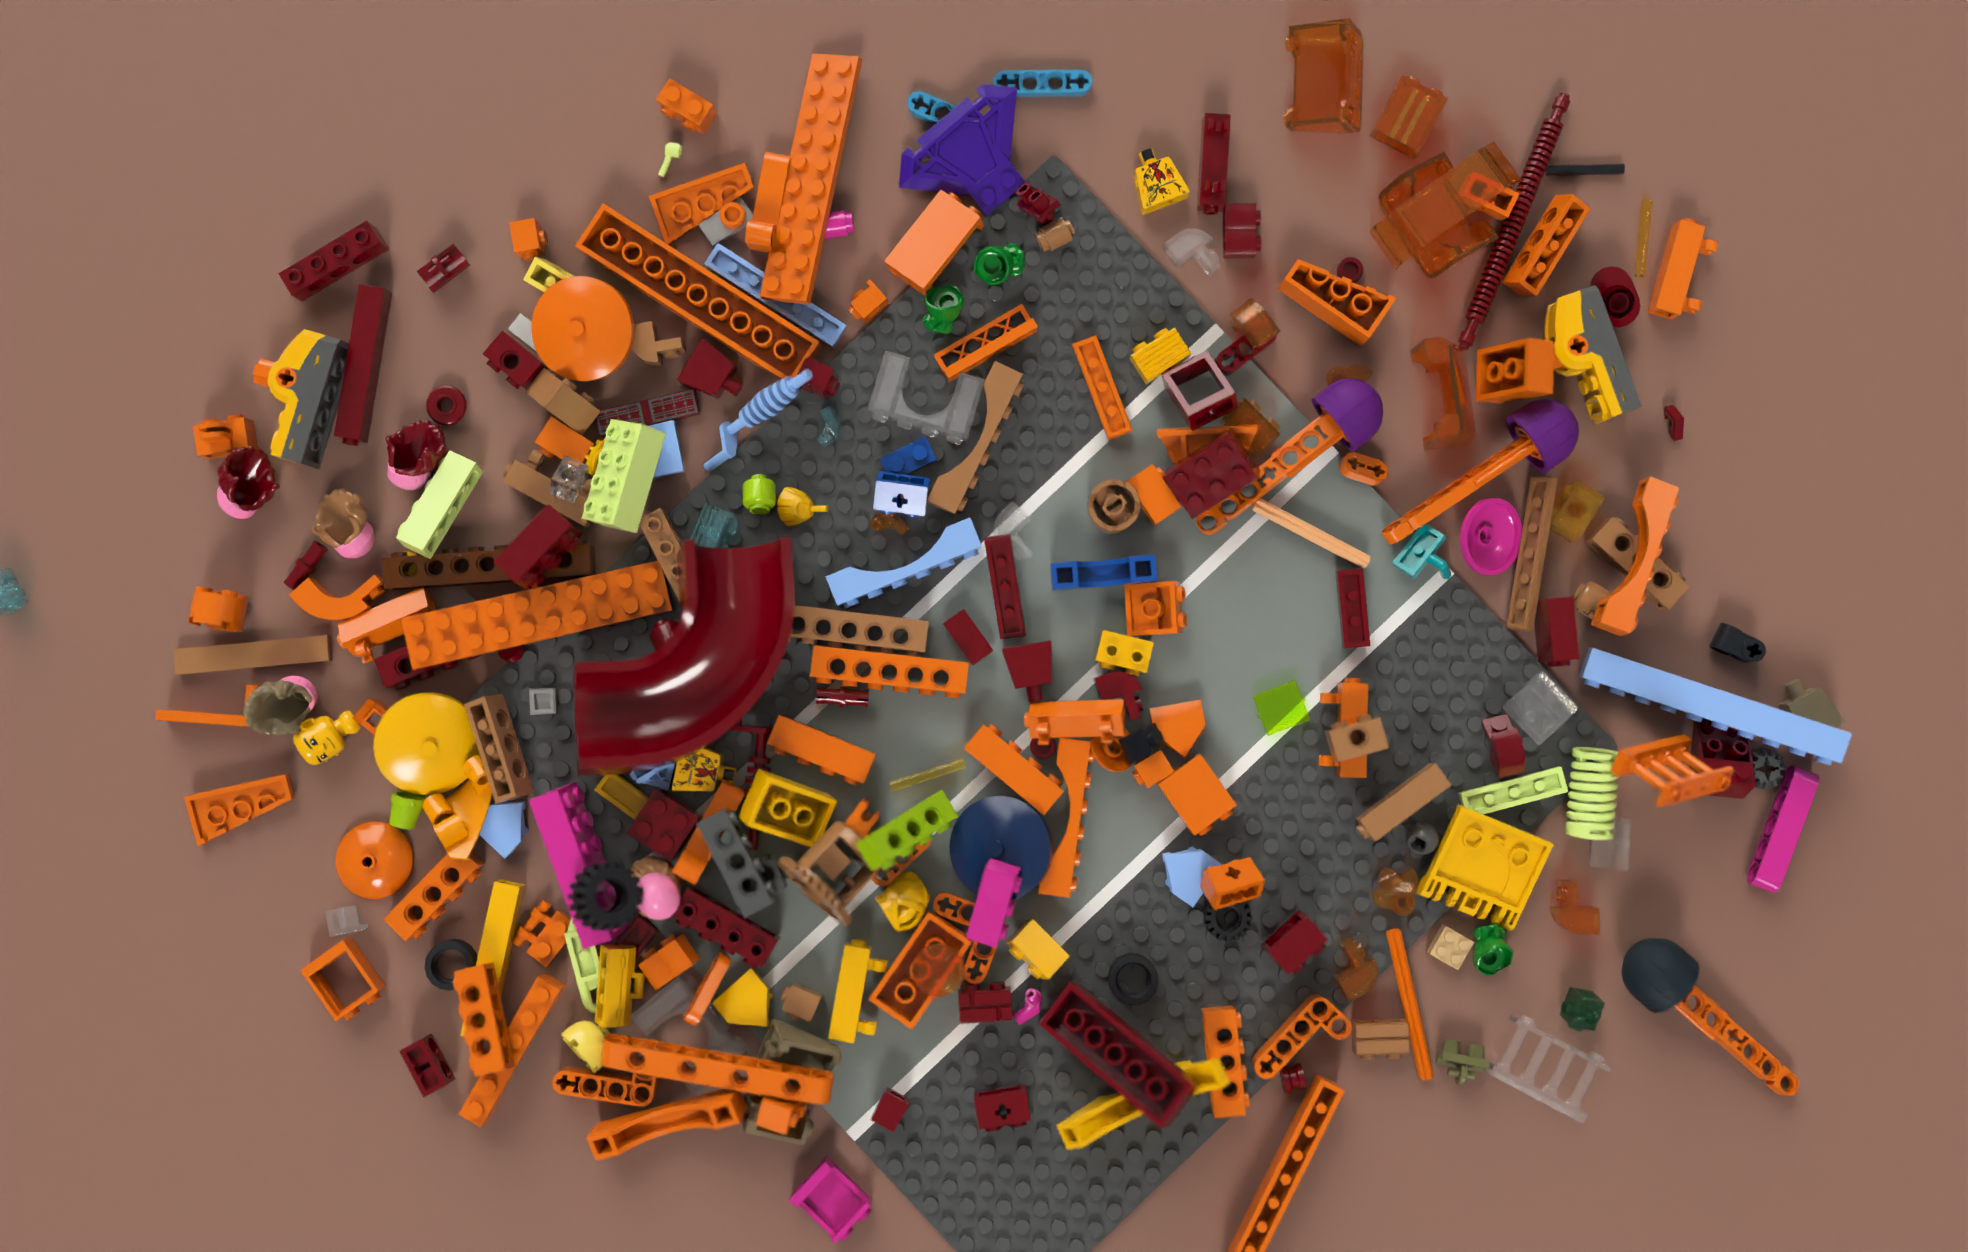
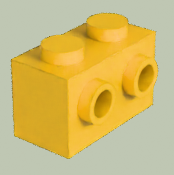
M1102 630L1095 661L1100 662V668L1114 671L1115 666L1125 668V673L1139 677L1140 672L1147 673L1154 642Z
M1034 919L1026 920L1006 941L1011 947L1009 952L1017 960L1023 959L1029 965L1027 970L1037 979L1040 977L1042 979H1049L1069 958V955Z

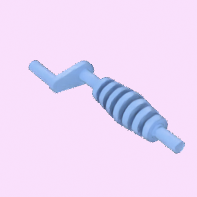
M806 369L794 378L785 377L781 381H777L773 385L762 389L739 411L738 419L732 423L728 421L722 423L719 426L723 450L704 463L705 470L711 472L726 460L733 458L736 455L738 431L745 426L752 428L780 413L800 393L799 387L813 378L812 372Z

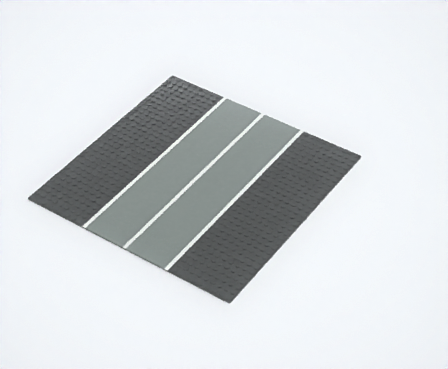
M1056 156L1049 157L1025 181L1031 184L1033 188L1040 189L1058 200L1061 206L1055 209V216L1051 222L1061 217L1064 221L1069 220L1075 231V234L1072 235L1073 241L1051 252L1050 250L1043 252L1035 237V233L1039 232V228L1045 225L1039 224L1033 217L1022 212L1016 204L1020 199L1014 193L982 220L984 224L983 229H975L932 284L933 288L947 285L956 286L964 296L963 308L958 317L953 321L954 328L951 333L941 334L925 328L922 321L925 314L928 313L925 304L926 296L910 287L827 364V366L834 369L840 383V387L834 397L830 396L829 399L824 400L816 396L815 393L812 394L801 389L800 393L780 413L768 419L736 449V455L733 458L720 464L667 514L681 542L683 540H694L696 544L704 547L745 548L768 544L778 540L780 537H791L794 605L929 621L926 653L920 652V657L969 662L966 694L961 693L960 698L945 697V691L936 690L934 695L919 694L918 688H909V693L893 691L894 686L883 685V690L867 688L868 683L857 682V687L842 685V680L832 679L831 684L817 683L816 677H810L813 645L801 643L802 638L792 637L791 642L787 644L786 651L774 677L764 693L742 719V725L773 728L778 715H784L877 754L864 784L859 782L858 786L844 781V775L836 772L834 776L819 771L821 766L812 762L810 766L795 761L797 756L788 752L786 756L771 751L773 746L766 743L765 755L770 758L771 763L765 764L764 767L771 768V773L824 791L837 800L824 833L835 821L845 824L864 798L871 801L869 808L864 813L870 812L871 816L869 819L877 811H880L879 819L871 828L873 833L929 796L943 790L958 817L950 821L952 827L940 834L937 831L933 832L934 838L929 847L899 874L901 875L908 871L914 872L924 883L930 895L929 903L925 910L926 913L929 909L935 912L933 902L936 895L940 892H950L973 902L977 900L978 895L971 892L959 880L950 858L951 833L960 815L973 803L992 796H1011L1027 802L964 749L983 724L987 727L990 724L994 725L1003 733L1000 736L1001 739L1007 744L1012 740L1022 749L1020 754L1028 760L1032 757L1043 766L1040 769L1047 777L1053 774L1063 783L1060 788L1064 792L1045 815L1041 812L1039 813L1049 827L1053 842V852L1059 846L1066 831L1069 818V796L1064 777L1056 764L1059 738H1053L1056 743V749L1051 757L1039 759L1032 754L1030 750L1032 738H1030L1029 728H1025L1024 714L1029 712L1030 707L1026 687L1015 689L1002 649L1051 640L1052 683L1041 684L1044 700L1034 702L1100 700L1093 678L1111 672H1125V668L1115 666L1114 671L1100 668V662L1095 661L1102 630L1127 636L1124 585L1052 591L1050 564L1155 555L1156 582L1180 581V586L1185 588L1186 599L1184 602H1181L1182 612H1185L1187 615V627L1183 628V633L1131 636L1154 642L1147 673L1140 672L1139 677L1133 676L1142 687L1141 690L1133 692L1134 697L1139 696L1143 706V711H1140L1141 717L1131 721L1125 709V728L1131 734L1151 725L1150 708L1201 700L1206 727L1203 730L1202 736L1199 737L1191 748L1188 756L1184 759L1168 746L1162 748L1161 751L1173 770L1197 753L1201 754L1237 806L1232 808L1234 813L1225 820L1221 821L1218 818L1211 823L1213 828L1202 836L1199 833L1194 836L1157 784L1146 788L1144 784L1138 785L1132 775V772L1135 771L1133 766L1122 772H1112L1103 768L1095 757L1093 763L1088 762L1087 772L1091 773L1090 787L1084 789L1083 798L1088 799L1086 814H1081L1080 824L1084 825L1083 839L1077 840L1076 850L1081 851L1079 866H1074L1073 876H1077L1076 891L1070 892V898L1039 894L1037 886L1027 895L1012 900L1016 903L1012 916L1006 917L1005 924L1009 925L1005 940H999L987 975L981 983H978L979 988L990 987L989 983L1005 982V986L1011 987L1013 1021L960 1024L958 990L963 989L964 984H971L964 978L963 970L973 944L972 940V943L912 1030L869 1000L871 993L885 973L868 969L859 1019L877 1022L875 1035L857 1032L854 1043L828 1039L845 943L851 942L852 939L867 941V945L872 946L871 958L888 960L887 971L917 928L916 926L911 930L898 932L892 926L881 906L874 899L883 893L888 885L879 886L872 879L845 907V910L851 916V923L848 927H844L805 896L784 873L788 886L776 891L777 895L774 896L776 901L747 917L780 936L778 943L762 968L760 966H757V968L749 966L743 961L744 957L737 953L731 955L720 948L721 944L715 940L708 942L698 936L699 931L694 928L686 929L675 922L676 918L673 916L662 920L647 917L666 938L672 934L676 938L681 934L685 935L700 957V960L692 966L703 978L719 952L732 958L716 990L719 996L750 968H753L769 987V993L773 994L772 999H770L768 1014L770 1022L773 1019L784 1021L839 1047L842 1053L841 1062L833 1071H829L834 1074L831 1102L820 1105L957 1252H1090L1231 1118H1214L1211 1112L1210 1092L1206 1091L1192 1095L1172 1124L1167 1128L1158 1127L1143 1114L1116 1127L1083 1148L1067 1150L1057 1124L1097 1097L1117 1093L1112 1086L1039 1025L1070 982L1080 983L1174 1063L1190 1060L1191 1063L1206 1061L1201 1008L1232 1005L1236 1012H1240L1242 1027L1237 1028L1238 1039H1243L1244 1054H1240L1241 1065L1245 1064L1247 1080L1243 1081V1089L1248 1091L1250 1100L1272 1079H1263L1257 1075L1251 1064L1253 1055L1308 996L1315 993L1321 994L1342 1012L1393 963L1386 935L1387 930L1393 928L1400 929L1405 949L1407 950L1451 908L1446 906L1444 902L1451 886L1447 885L1439 901L1431 900V897L1426 898L1418 895L1417 888L1422 877L1426 875L1458 804L1461 805L1459 792L1561 766L1568 792L1484 814L1530 833L1568 797L1569 791L1574 790L1569 787V783L1574 781L1570 777L1572 771L1594 772L1591 770L1573 769L1571 767V763L1576 761V758L1572 756L1573 748L1593 747L1616 751L1618 747L1615 741L1452 571L1449 579H1443L1439 570L1427 563L1414 580L1394 567L1392 562L1415 532L1413 531L1397 543L1389 545L1381 533L1382 530L1401 517L1369 484L1342 475L1338 464L1343 456L1333 446L1292 478L1287 477L1261 497V499L1370 555L1371 559L1366 568H1360L1252 510L1254 504L1235 519L1226 521L1227 525L1213 535L1201 533L1196 525L1197 517L1192 519L1181 503L1182 507L1155 526L1152 525L1141 507L1135 522L1127 530L1120 533H1104L1091 523L1087 514V502L1092 491L1099 483L1109 479L1127 482L1151 464L1155 468L1160 467L1165 473L1166 469L1175 463L1169 457L1168 450L1161 438H1158L1157 429L1189 427L1165 390L1162 375L1145 384L1130 360V356L1133 354L1132 349L1144 341L1148 345L1155 340L1154 335L1164 328L1170 331L1174 327L1191 352L1190 357L1183 362L1205 351H1208L1214 360L1221 351L1234 342ZM1010 243L1017 244L1025 254V268L1021 275L1016 277L1010 276L1008 280L998 285L986 284L976 275L974 263L979 251L988 246L1005 247ZM1023 304L1030 318H1033L1038 325V331L953 381L948 382L933 355ZM1018 313L1011 317L1008 327L1016 328L1026 322L1022 314ZM1007 320L1002 322L1001 325L1006 326ZM995 327L990 329L987 340L993 341L1003 335L1004 330ZM985 333L981 334V335L978 336V337H979V338H984V334H985ZM1094 335L1098 338L1133 430L1128 434L1109 441L1072 348L1073 343ZM969 341L966 343L964 352L971 354L981 348L982 342ZM962 346L959 347V348H957V349H955V350L961 351V350H962ZM949 353L941 359L945 366L948 367L957 362L960 355ZM1232 355L1228 360L1223 361L1222 365L1224 367L1226 365L1229 366L1236 358ZM1250 360L1231 375L1225 376L1236 393L1238 409L1202 427L1258 425L1257 433L1249 447L1248 453L1259 467L1271 458V453L1305 428L1310 422ZM994 361L1023 374L1022 382L1025 383L1019 397L1014 395L1010 403L1014 408L1008 420L1003 418L999 426L1003 430L997 443L991 442L988 448L991 455L986 465H980L976 473L980 475V478L975 488L968 489L965 497L969 500L963 512L958 511L956 516L928 502L925 516L908 517L905 513L897 512L884 514L879 510L873 509L876 479L879 471L885 472L879 460L880 458L926 436L937 461L909 475L930 478L929 497L937 478L961 464L980 440L987 415L984 382ZM1209 371L1177 386L1189 406L1221 391ZM1309 436L1304 440V446L1309 449L1315 448L1319 440L1314 436ZM1288 452L1283 457L1284 463L1288 465L1296 463L1298 459L1297 454L1293 452ZM1266 470L1265 478L1261 481L1259 478L1257 479L1261 488L1265 487L1262 483L1263 480L1268 477L1271 479L1275 478V470L1272 472ZM755 474L766 475L768 479L776 484V505L766 514L750 513L749 509L743 505V483L751 479V476ZM1249 484L1242 489V494L1246 497H1251L1256 493L1257 488ZM785 487H792L805 492L812 499L814 506L828 505L829 510L828 512H814L810 519L795 526H786L779 518L777 500ZM1227 500L1222 504V511L1226 513H1231L1236 508V503L1232 500ZM1211 516L1203 518L1201 526L1205 529H1211L1215 525L1216 520ZM971 518L982 548L978 550L979 554L967 560L962 556L954 560V565L942 570L940 566L930 569L931 574L921 579H917L916 576L906 579L907 584L899 588L886 587L882 589L883 594L869 599L868 595L858 599L859 604L845 609L844 605L837 606L826 576L848 567L874 572L891 571L905 567L930 551L940 539L946 527ZM1011 534L1026 636L1000 639L984 538ZM644 535L605 572L658 561ZM1363 569L1371 646L1343 649L1335 571ZM665 573L664 576L672 611L527 644L520 660L504 665L464 703L466 704L484 696L504 695L534 789L532 794L537 797L547 791L577 782L578 787L583 790L586 809L593 817L595 834L602 842L604 859L608 862H615V864L621 863L625 865L624 869L631 868L635 861L642 860L646 855L650 857L656 856L657 859H667L627 834L635 820L594 790L604 775L578 777L572 673L576 662L634 660L656 651L649 638L651 631L654 629V624L663 619L679 622L682 606H680V602ZM962 609H965L994 650L973 666L943 625L945 621ZM797 617L793 620L792 628L796 632L802 631L805 627V621L802 617ZM827 620L821 621L817 626V630L821 635H826L831 630V624ZM853 623L844 626L843 634L845 637L852 638L856 635L857 628ZM878 626L872 627L868 633L869 638L872 641L880 640L883 635L882 629ZM903 629L896 631L894 634V640L898 644L906 643L909 637L908 632ZM817 640V645H815L830 647L827 646L828 641ZM843 643L842 649L855 650L853 649V644ZM869 646V652L880 653L879 647ZM894 649V654L904 655L905 650ZM841 659L835 660L831 666L832 671L835 674H841L845 670L844 661ZM862 662L857 667V672L861 677H866L871 673V666L867 662ZM887 665L883 669V676L887 680H892L896 677L897 669L895 666ZM912 668L909 671L908 677L911 682L917 683L922 680L923 672L920 668ZM940 670L934 675V681L937 685L943 686L949 681V675L946 671ZM1345 678H1361V683L1368 684V714H1372V718H1381L1389 746L1388 749L1367 754L1366 778L1335 776L1336 766L1318 765L1319 755H1331L1325 731L1331 730V724L1337 723V704L1320 703V693H1337V683H1345ZM817 687L825 689L846 687V690H869L868 707L856 705L839 707L838 704H816ZM557 688L558 714L530 715L529 689ZM1507 714L1513 728L1518 729L1525 752L1524 773L1499 779L1490 761V744L1481 727V722L1484 719ZM729 730L706 748L724 754L723 766L737 769L735 781L732 784L743 789V787L752 785L745 783L744 780L746 776H753V773L746 771L748 766H754V763L748 761L749 757L755 754L757 733ZM767 734V742L771 734ZM1064 737L1091 741V737ZM1587 759V760H1586V762L1602 763V762H1598V761L1590 760V759ZM675 762L669 790L665 791L704 815L716 791L672 790L677 762ZM1436 763L1451 783V786L1376 842L1370 840L1369 837L1365 840L1356 829V826L1359 824L1355 818L1427 764ZM619 774L649 797L655 789L660 788L643 783L638 784L636 780L631 778L630 774ZM743 799L736 810L737 816H739L743 807ZM739 818L741 824L738 827L742 835L747 834L748 836L749 827ZM1417 822H1426L1432 825L1438 832V846L1428 855L1416 854L1407 846L1405 840L1406 832L1409 827ZM725 830L721 841L725 844H731L733 835ZM759 830L757 850L750 851L754 858L770 854L771 858L778 856L780 860L782 857H787L797 863L811 847ZM692 835L690 836V838L688 839V841L686 842V844H685L684 847L682 848V850H681V852L679 853V855L677 856V858H676L675 860L671 861V863H672V865H674V867H675L676 863L678 862V860H679L681 854H682L683 851L685 850L687 844L689 843V841H690ZM838 839L834 844L851 861L834 880H831L821 875L813 866L810 869L836 895L846 885L842 880L843 876L848 874L853 878L862 868L852 858L854 854L851 852V848ZM1193 846L1195 849L1203 850L1222 865L1236 859L1241 860L1251 857L1265 882L1261 897L1245 901L1252 911L1251 928L1246 931L1247 934L1241 936L1240 940H1231V942L1221 941L1207 930L1203 920V912L1208 902L1207 897L1203 893L1194 907L1170 892V888L1165 883L1167 876L1165 862H1163L1162 857L1163 853L1184 851L1188 847ZM735 854L732 857V862L736 866L745 863V859L742 855ZM898 855L895 859L899 863H905L908 861L909 855L904 858ZM713 856L710 857L695 885L683 879L684 884L679 885L680 899L689 886H693L743 915L739 906L735 905L730 889ZM892 865L885 870L880 869L876 877L879 880L881 878L887 880L889 879L887 873L892 868L897 872L899 868ZM764 867L765 871L762 874L765 880H773L775 876L773 869ZM746 878L744 881V886L746 889H748L750 886V881L748 878ZM948 897L937 902L941 905L940 909L942 911H945L947 907L954 909L952 913L954 916H957L958 908L962 904V902L957 901L956 906L949 903ZM966 906L963 908L961 914L965 920H971L974 907ZM1231 907L1221 909L1218 914V922L1224 927L1233 926L1238 918L1237 912ZM1299 910L1310 918L1328 940L1324 943L1326 947L1316 956L1312 954L1305 960L1306 965L1301 971L1296 974L1292 972L1288 975L1260 944ZM941 916L967 934L969 926ZM1028 919H1034L1069 955V958L1049 979L1035 978L1027 970L1029 965L1023 959L1017 960L1009 952L1011 947L1006 941ZM979 942L977 944V950L981 954H988L992 949V946ZM1137 953L1145 956L1154 965L1158 974V987L1155 994L1149 1001L1140 1005H1128L1120 1002L1113 995L1108 984V972L1112 963L1118 957L1125 954ZM973 954L971 959H976V963L973 968L969 967L968 971L971 972L970 977L975 978L976 975L982 974L979 971L981 961L986 964L988 960L979 959ZM1137 964L1124 966L1118 974L1119 987L1130 995L1142 992L1148 984L1146 970ZM797 982L823 994L811 1022L802 1018L800 1021L793 1020L786 1016V1011L781 1010L784 1002L780 1001L786 986L791 988L792 984ZM1030 988H1035L1042 995L1040 1012L1019 1025L1013 1014L1024 1007L1026 991ZM1318 1001L1314 1003L1312 1007L1313 1013L1322 1012L1324 1002ZM1298 1021L1294 1027L1295 1032L1304 1031L1307 1025L1306 1021ZM748 1026L763 1041L768 1027ZM1320 1027L1287 1063H1289L1324 1028ZM1221 1029L1217 1033V1039L1220 1041L1228 1039L1230 1031L1228 1029ZM1280 1040L1276 1046L1277 1051H1285L1289 1045L1288 1040ZM1271 1050L1269 1052L1270 1055L1273 1056L1275 1060H1277L1278 1057H1276V1055ZM1225 1055L1220 1059L1223 1067H1227L1232 1063L1233 1058L1230 1055ZM1260 1062L1261 1067L1269 1068L1268 1062ZM1230 1082L1222 1088V1091L1224 1093L1232 1092L1235 1089V1083ZM1022 1084L1026 1085L1031 1121H1026L1027 1124L1021 1127H1011V1124L1003 1125L1000 1130L986 1132L985 1129L979 1130L974 1093ZM886 1087L910 1099L909 1105L894 1132L871 1121V1116ZM1004 1104L999 1105L1001 1114H1006L1008 1108H1005Z

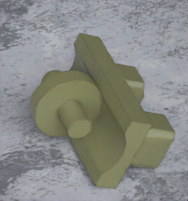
M1446 1039L1443 1042L1441 1053L1436 1055L1435 1063L1451 1066L1448 1068L1447 1074L1455 1076L1456 1084L1464 1085L1466 1079L1474 1080L1475 1072L1471 1071L1483 1072V1069H1489L1490 1061L1485 1060L1484 1046L1468 1045L1467 1056L1459 1054V1041Z

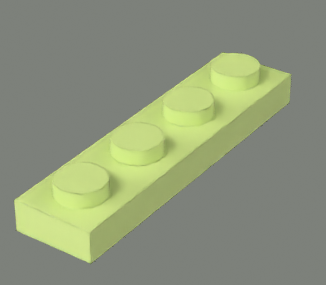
M1558 766L1459 792L1458 794L1462 806L1482 814H1487L1566 793L1568 788L1562 767Z

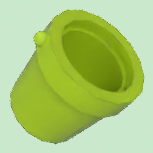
M393 791L390 799L389 824L401 829H415L423 808L422 803L426 797L406 791Z

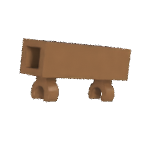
M535 449L532 451L526 465L514 460L513 464L510 463L506 467L503 474L505 477L503 483L544 505L549 504L560 514L584 527L590 528L593 522L582 519L584 504L587 501L591 488L590 479H587L580 494L538 472L547 456Z
M1429 763L1357 816L1355 820L1359 825L1356 826V829L1365 840L1369 837L1370 840L1376 842L1450 787L1451 783L1436 763Z

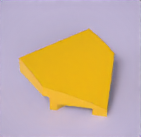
M750 968L713 1002V1005L729 1024L769 1027L770 1019H768L770 999H772L773 994L769 993V987L756 970Z

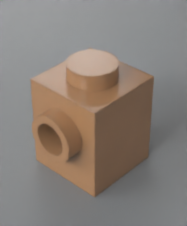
M794 982L791 988L786 986L780 1001L784 1002L781 1010L786 1011V1016L793 1020L800 1021L802 1018L811 1022L823 994Z

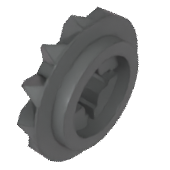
M1759 748L1752 751L1756 788L1768 790L1777 787L1780 781L1785 778L1784 771L1787 767L1784 765L1783 757L1775 752V750L1768 748ZM1765 761L1766 765L1774 767V769L1767 772V776H1765L1764 772L1756 770V768L1764 766Z

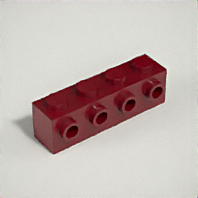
M689 886L685 890L676 912L672 915L676 918L675 922L686 929L694 928L699 931L698 936L708 942L715 940L721 944L720 948L731 955L735 953L744 957L743 961L753 968H757V966L762 968L766 964L780 939V936L747 917L744 918L740 913L693 886Z

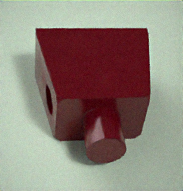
M703 338L677 378L682 385L691 389L694 388L696 391L717 399L721 397L724 390L737 396L744 383L733 377L737 370L736 366Z
M1051 640L1003 648L1002 653L1015 689L1026 687L1028 702L1044 700L1041 684L1052 683Z

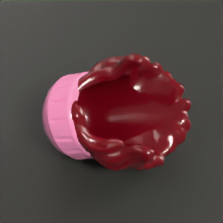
M418 420L415 423H410L409 426H403L402 431L398 430L392 436L388 435L386 437V443L388 444L387 476L392 484L403 490H417L423 487L430 479L432 470L439 465L447 449L444 433L440 426L432 425L428 420L424 423Z
M249 446L247 449L246 447H236L224 459L222 465L218 467L219 487L217 490V501L222 511L233 518L246 519L253 516L259 508L272 499L275 490L280 488V485L275 483V469L271 467L268 455L262 449H255L253 446Z

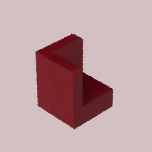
M886 1087L871 1116V1121L894 1132L909 1105L910 1099Z

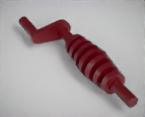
M742 717L730 730L757 733L755 754L750 756L748 761L754 763V766H748L746 771L753 773V776H746L744 780L745 783L752 784L758 769L771 773V768L764 766L771 763L770 758L765 754L767 734H771L773 728L742 725ZM751 786L743 787L745 794H748ZM748 826V837L753 846L750 850H757L759 830Z

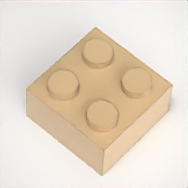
M1442 924L1426 952L1459 970L1474 942Z

